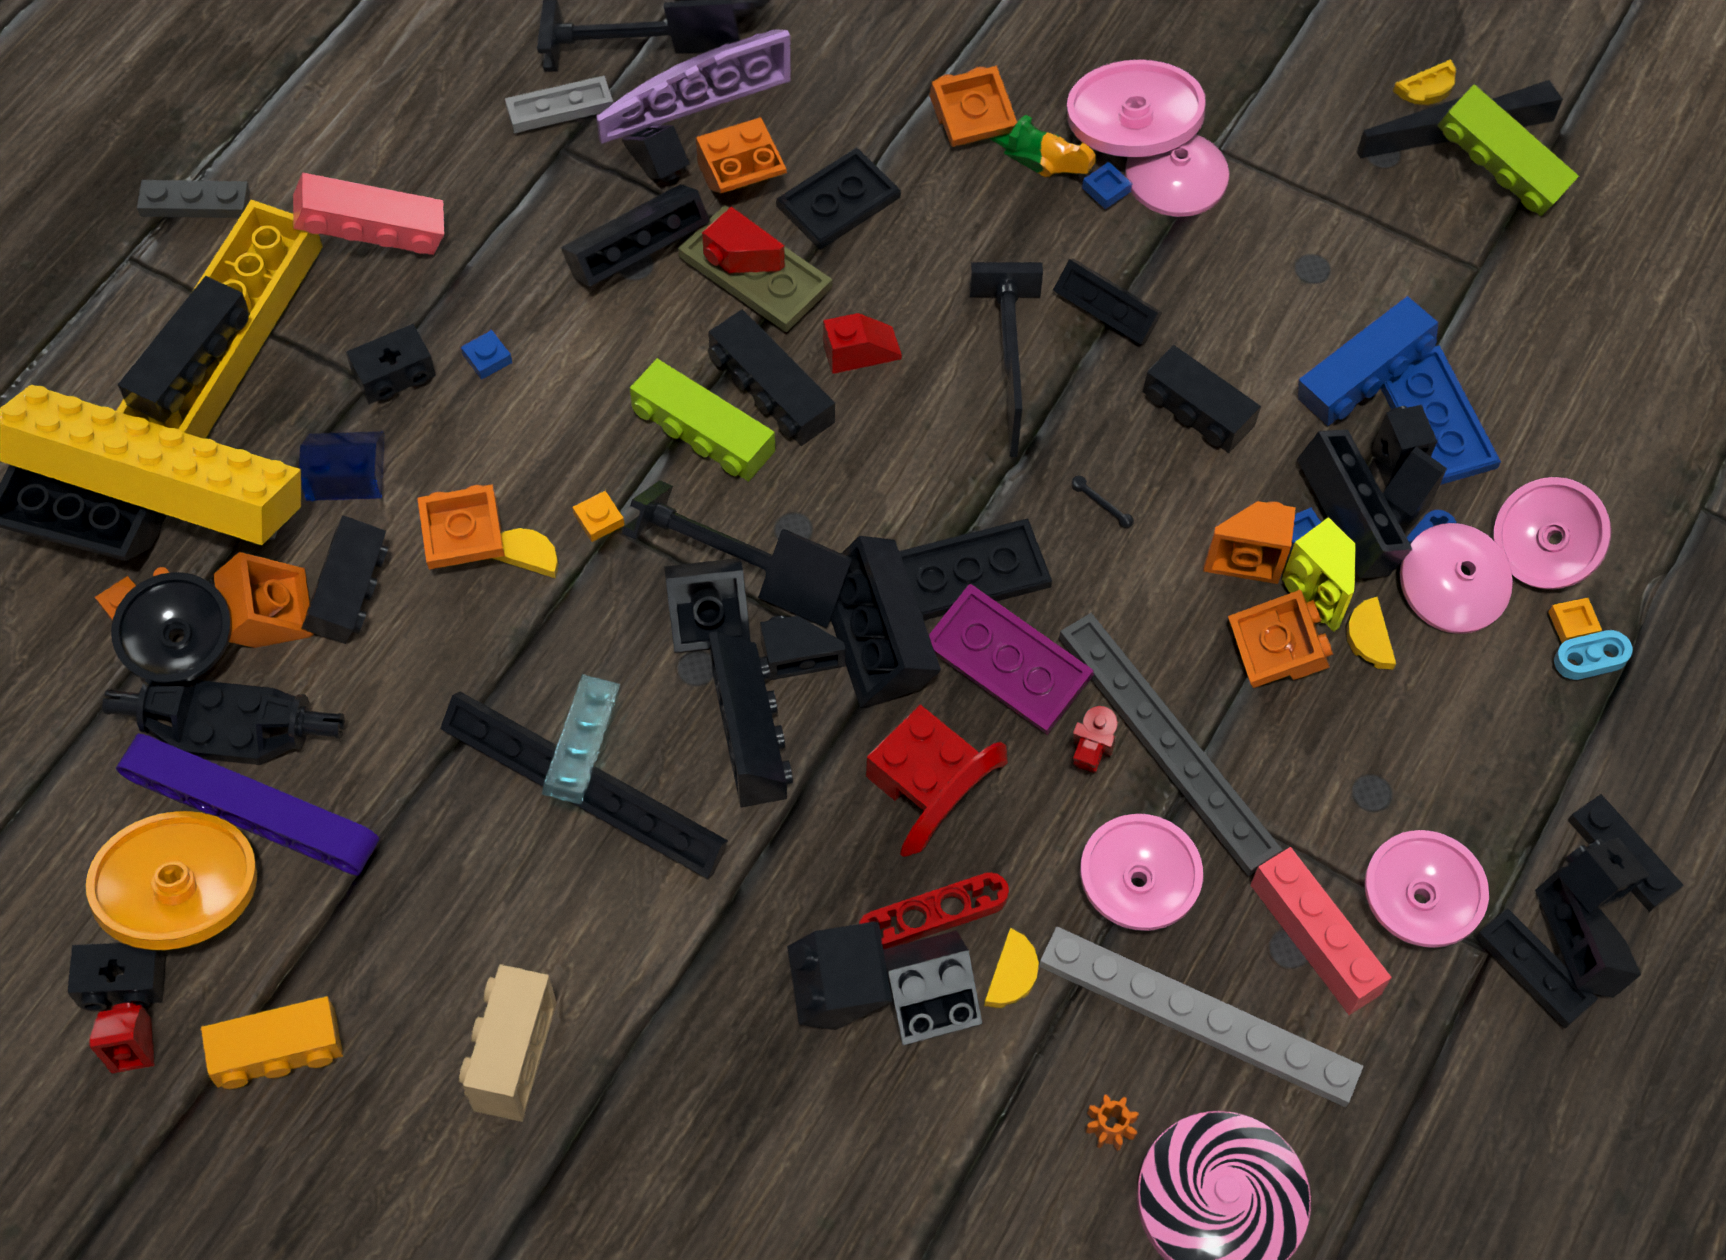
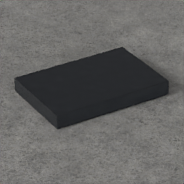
M856 147L776 198V206L821 250L901 198V190Z

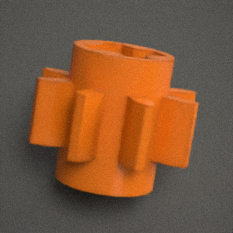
M1105 1094L1102 1099L1101 1108L1094 1105L1089 1106L1087 1114L1095 1119V1121L1088 1123L1085 1131L1090 1134L1095 1133L1099 1139L1097 1143L1098 1148H1101L1106 1143L1113 1144L1114 1148L1119 1151L1122 1146L1123 1137L1134 1140L1137 1131L1129 1126V1124L1134 1123L1139 1114L1135 1111L1129 1112L1125 1106L1126 1097H1123L1120 1101H1110L1109 1096ZM1111 1117L1119 1120L1113 1128L1105 1125L1106 1121H1109Z

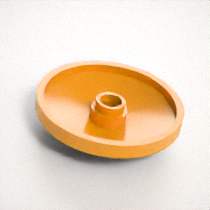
M167 812L144 818L125 827L102 846L88 870L86 894L96 922L114 939L141 949H178L200 943L217 935L230 926L244 912L256 889V861L248 839L237 827L228 821L202 812Z

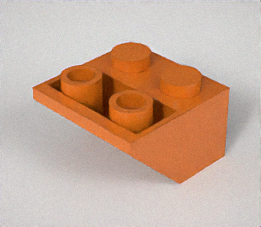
M761 117L696 137L698 166L709 189L715 192L724 193L787 173V168Z

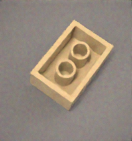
M499 964L496 977H490L486 984L484 1002L488 1004L484 1017H477L472 1031V1042L475 1043L472 1057H465L462 1063L459 1082L463 1083L465 1096L468 1097L473 1111L523 1122L557 1003L549 975Z

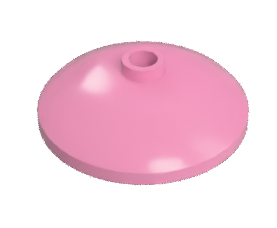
M1195 134L1189 141L1173 150L1151 156L1128 157L1125 177L1132 182L1131 193L1147 208L1163 215L1186 217L1203 213L1221 200L1227 189L1229 168L1220 150L1207 139Z
M1548 477L1529 482L1508 497L1495 521L1494 541L1505 554L1511 568V573L1516 579L1540 589H1562L1583 581L1600 566L1610 546L1611 523L1602 501L1587 486L1567 478ZM1555 533L1562 534V541L1554 545L1549 542L1551 535Z
M1446 523L1423 531L1410 543L1413 549L1401 562L1400 582L1408 604L1423 621L1444 632L1467 634L1486 628L1502 615L1512 593V573L1505 554L1488 535L1468 525ZM1461 565L1466 566L1470 570V576L1462 572Z
M1129 814L1106 822L1093 833L1083 851L1080 876L1087 898L1105 918L1117 925L1133 930H1156L1179 921L1194 906L1202 888L1203 865L1195 844L1178 826L1166 819L1153 815ZM1133 878H1140L1144 881L1145 885L1142 887L1135 886L1131 880Z
M1425 830L1408 831L1398 834L1378 848L1367 867L1365 892L1371 911L1386 930L1407 943L1431 948L1455 944L1469 936L1480 924L1486 913L1489 902V886L1485 872L1469 849L1447 835ZM1420 894L1424 896L1427 903H1419L1414 895Z

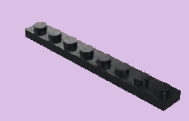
M461 691L452 695L440 727L441 730L708 879L715 873L728 842L727 839Z

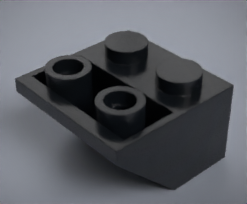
M957 930L883 949L892 1002L889 1004L902 1045L982 1024L969 949Z

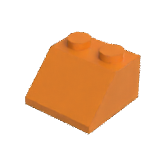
M1257 501L1216 526L1203 572L1278 584L1291 549L1296 507L1284 506L1282 503L1274 501L1267 503Z
M239 552L213 574L215 587L224 597L231 613L232 632L229 640L230 643L257 648L310 638L314 634L301 629L310 604L305 568Z

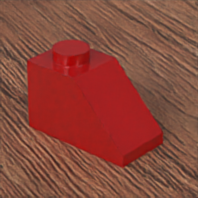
M732 206L702 232L704 256L711 264L719 265L729 273L781 271L785 267L784 245Z
M860 313L823 320V347L832 374L902 359L893 327Z
M121 1003L114 1005L111 1008L112 1010L98 1012L89 1038L90 1048L112 1074L154 1066L152 1021L142 1005Z

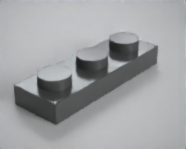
M142 180L137 210L140 217L240 218L248 205L250 188L247 181Z

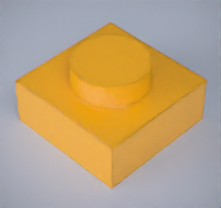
M606 491L572 507L574 516L591 542L625 526L623 516Z
M1589 598L1555 604L1549 610V615L1561 643L1572 638L1602 632Z

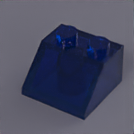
M384 431L309 434L300 445L299 458L301 487L306 501L382 498Z

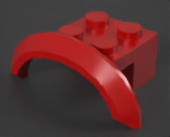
M920 704L867 756L866 777L894 801L904 794L923 810V813L907 835L900 855L906 857L921 852L927 846L939 824L960 799L990 771L999 767L1003 768L1008 763L1007 745L1002 742H996L979 753Z

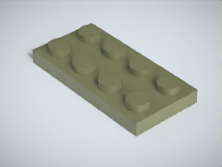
M724 205L710 218L709 223L699 228L678 248L679 257L780 329L787 332L832 289L833 279L785 246V267L781 271L729 273L719 265L711 264L703 254L702 232L729 209V207Z

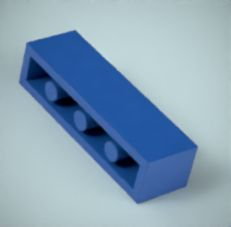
M1405 297L1298 379V400L1327 426L1338 418L1343 419L1347 417L1357 403L1365 397L1370 398L1380 390L1383 383L1392 376L1398 377L1408 368L1410 362L1420 355H1427L1437 343L1438 322L1411 298Z

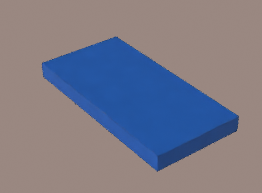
M1440 345L1435 346L1427 355L1418 356L1410 362L1408 368L1398 377L1392 376L1382 384L1381 390L1391 410L1399 406H1406L1408 408L1422 405L1437 439V444L1431 457L1447 468L1440 485L1498 469L1501 461Z

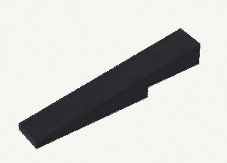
M1546 80L1493 98L1492 100L1520 125L1528 127L1554 122L1563 98L1551 81ZM1462 97L1363 130L1357 154L1361 159L1450 142L1437 125Z

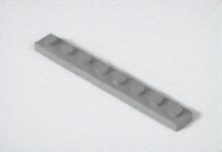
M1056 927L1040 960L1039 967L1345 1108L1351 1099L1363 1069L1361 1064L1062 928Z

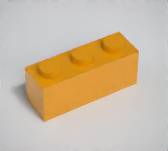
M328 996L201 1027L208 1075L217 1088L235 1089L246 1085L250 1079L262 1076L266 1078H279L288 1075L291 1069L303 1066L310 1068L324 1067L331 1064L333 1059L343 1057L336 1013Z

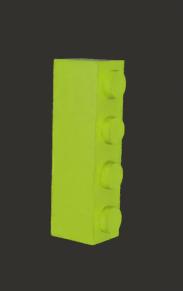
M1475 84L1437 125L1448 140L1461 146L1469 153L1473 162L1485 167L1495 176L1496 181L1502 187L1510 189L1521 199L1522 204L1528 210L1536 212L1540 217L1579 177Z
M658 358L630 387L632 408L639 417L644 420H652L660 425L670 437L680 438L690 444L697 454L702 457L712 458L721 464L722 468L732 476L738 475L749 482L775 452V432Z

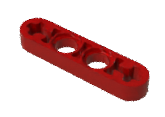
M992 872L983 873L871 911L861 918L859 924L868 922L879 923L880 929L887 928L883 931V949L899 946L999 912L1007 902L1009 893L1008 883L999 874ZM984 886H989L992 891L999 890L996 900L991 901L988 895L979 897L983 894ZM967 891H971L972 899L976 898V908H971V899ZM948 897H955L961 900L964 909L957 915H950L943 911L941 902ZM909 910H918L924 914L926 922L919 928H911L904 923L903 915ZM891 917H896V927L900 932L899 934H895L894 926L890 927Z

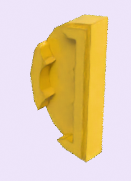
M1450 59L1395 83L1393 92L1401 99L1413 104L1431 105L1439 103L1449 96L1454 87L1456 68Z
M522 528L501 533L505 556L492 559L556 579L559 566L556 551L546 536L535 530Z
M1378 596L1364 600L1353 610L1346 627L1347 642L1356 656L1360 655L1366 661L1373 663L1375 668L1393 670L1396 661Z
M1012 928L1009 930L984 1006L1003 1008L1007 1004L1016 1003L1021 998L1027 997L1036 983L1039 961L1035 948L1023 934Z

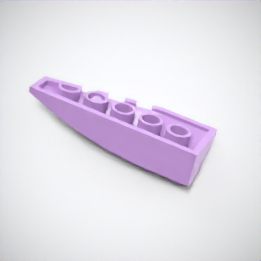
M774 29L731 44H725L686 60L646 81L596 116L601 144L633 134L649 125H660L791 81L790 34L788 30Z

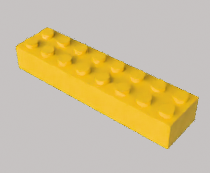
M250 200L197 283L198 285L206 275L242 292L250 313L246 325L234 334L227 343L224 353L220 357L215 358L206 370L202 381L193 386L184 398L180 409L172 413L165 423L127 406L124 399L116 411L133 417L144 418L149 422L168 428H176L184 433L205 439L323 248L319 234L293 229L292 213Z
M29 385L0 408V461L259 545H263L301 508V469L286 465L281 461L260 457L246 450L225 446L211 439L190 435L176 428L155 424L144 418L133 417L114 411L109 407H101L82 401L74 396H66L47 390L42 386Z

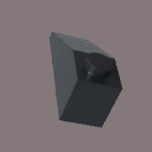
M1560 867L1535 890L1577 989L1614 998L1641 976L1640 970L1623 936L1601 909L1591 913L1586 910L1558 876V873L1565 868Z

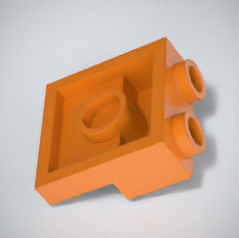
M997 66L989 68L976 67L968 73L956 76L950 74L943 75L937 80L932 81L929 96L939 124H944L951 147L1012 132L1017 120Z
M493 484L485 486L473 485L466 489L452 492H434L429 496L417 498L425 557L429 570L505 556L499 510Z
M1301 589L1228 616L1253 688L1289 675L1293 680L1330 668L1326 657L1333 655L1331 645L1326 633L1318 635L1315 623L1322 621L1315 601L1307 602Z

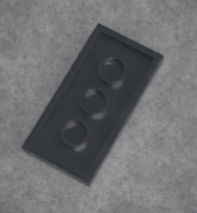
M1028 518L899 551L923 620L944 616L969 584H972L996 602L1051 588L1052 586L1050 573Z

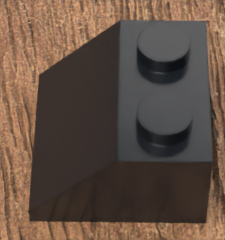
M733 558L664 566L674 652L709 649V633L719 632L751 641L741 559Z
M868 922L814 931L787 946L799 1025L837 1030L892 1002L879 923Z

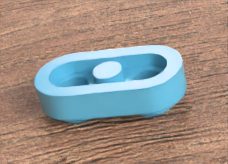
M1614 630L1572 638L1560 645L1554 657V664L1561 675L1573 680L1617 671L1623 668L1630 659L1633 650L1632 644L1624 634ZM1603 651H1609L1614 657L1606 656ZM1568 659L1576 661L1579 666L1571 664Z

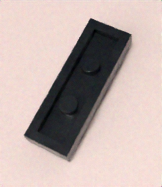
M1075 259L1068 260L1053 288V291L1139 344L1146 343L1162 314L1158 309Z
M1602 794L1574 812L1568 819V822L1589 845L1598 839L1605 843L1619 837L1650 874L1645 881L1631 891L1649 912L1672 897L1684 886Z
M1508 908L1477 935L1476 939L1565 1029L1597 1001L1598 998L1593 993L1577 989L1570 970Z

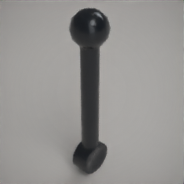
M1075 476L1072 479L1071 486L1074 491H1083L1115 516L1119 520L1121 527L1130 528L1133 525L1134 519L1130 514H1123L1087 486V481L1083 476Z

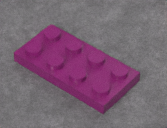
M972 584L966 587L929 634L936 656L1047 735L1094 676L1093 669Z

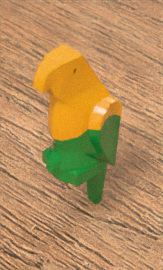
M1027 115L1019 119L1010 134L1007 133L989 138L1006 149L1004 154L1044 177H1050L1052 174L1063 172L1087 174L1095 164L1096 154L1088 145L1083 142L1080 146L1071 144L1058 135L1040 131L1032 124V118Z

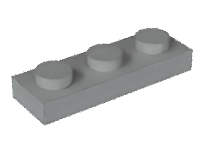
M600 76L505 98V104L513 131L518 133L600 114L613 104V99L605 76Z

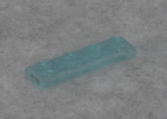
M582 674L544 781L542 795L582 804L618 696L620 684Z

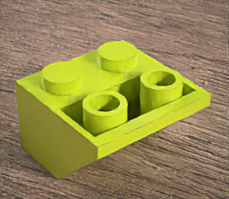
M1328 517L1295 541L1282 580L1290 593L1301 589L1307 602L1315 601L1322 620L1321 623H1325L1333 632L1340 627L1354 593L1355 543Z

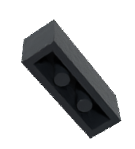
M1175 345L1146 374L1143 393L1153 403L1162 405L1173 413L1182 424L1191 426L1204 435L1210 444L1222 448L1227 453H1230L1256 425L1261 405Z
M342 515L333 535L301 629L346 644L352 632L359 634L366 616V612L360 610L363 599L370 601L377 583V579L371 577L374 566L381 568L388 551V546L382 545L386 534L385 530Z

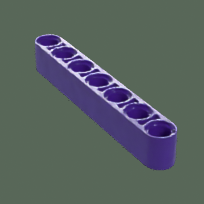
M136 734L116 766V771L120 775L137 785L201 812L220 817L234 826L351 875L358 876L361 874L379 842V837L361 824L145 734Z

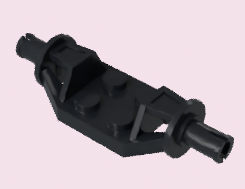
M146 679L139 693L107 689L104 695L110 697V699L103 698L102 703L104 714L137 717V725L141 733H150L158 740L200 758L261 765L290 749H301L307 735L340 739L343 732L339 731V729L344 730L345 724L343 713L310 711L309 700L306 694L293 696L270 687L190 680L183 683L165 685L156 684L152 679ZM159 715L170 717L172 727L157 721ZM272 727H289L287 734L270 737Z

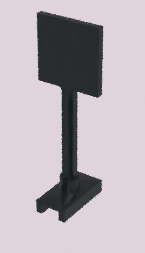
M543 0L537 51L538 54L545 53L544 72L558 71L561 44H573L576 40L671 36L676 54L708 52L725 44L741 40L732 0L664 2L667 21L574 25V23H564L558 0Z
M971 262L970 297H996L997 302L1000 304L1004 369L1008 377L1006 403L1010 457H1017L1023 408L1015 303L1018 297H1041L1043 263Z
M661 480L632 499L630 506L638 509L640 513L638 517L623 527L622 534L636 539L654 525L665 530L669 528L764 569L766 576L758 598L827 628L830 625L853 558L786 529L781 530L774 553H767L676 513V509L667 506L673 486Z

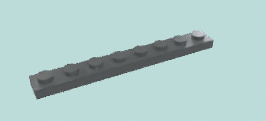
M1089 613L1061 630L1059 635L1061 642L1074 657L1094 670V676L1091 678L1092 681L1248 877L1255 873L1260 865L1280 854L1283 849L1094 615Z

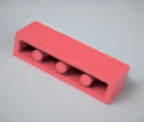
M302 172L293 194V229L308 231L312 234L340 237L350 241L356 240L377 244L382 247L404 249L419 254L434 255L444 236L443 200Z
M1289 847L1260 865L1250 886L1348 1015H1351L1382 995L1392 977L1294 850Z

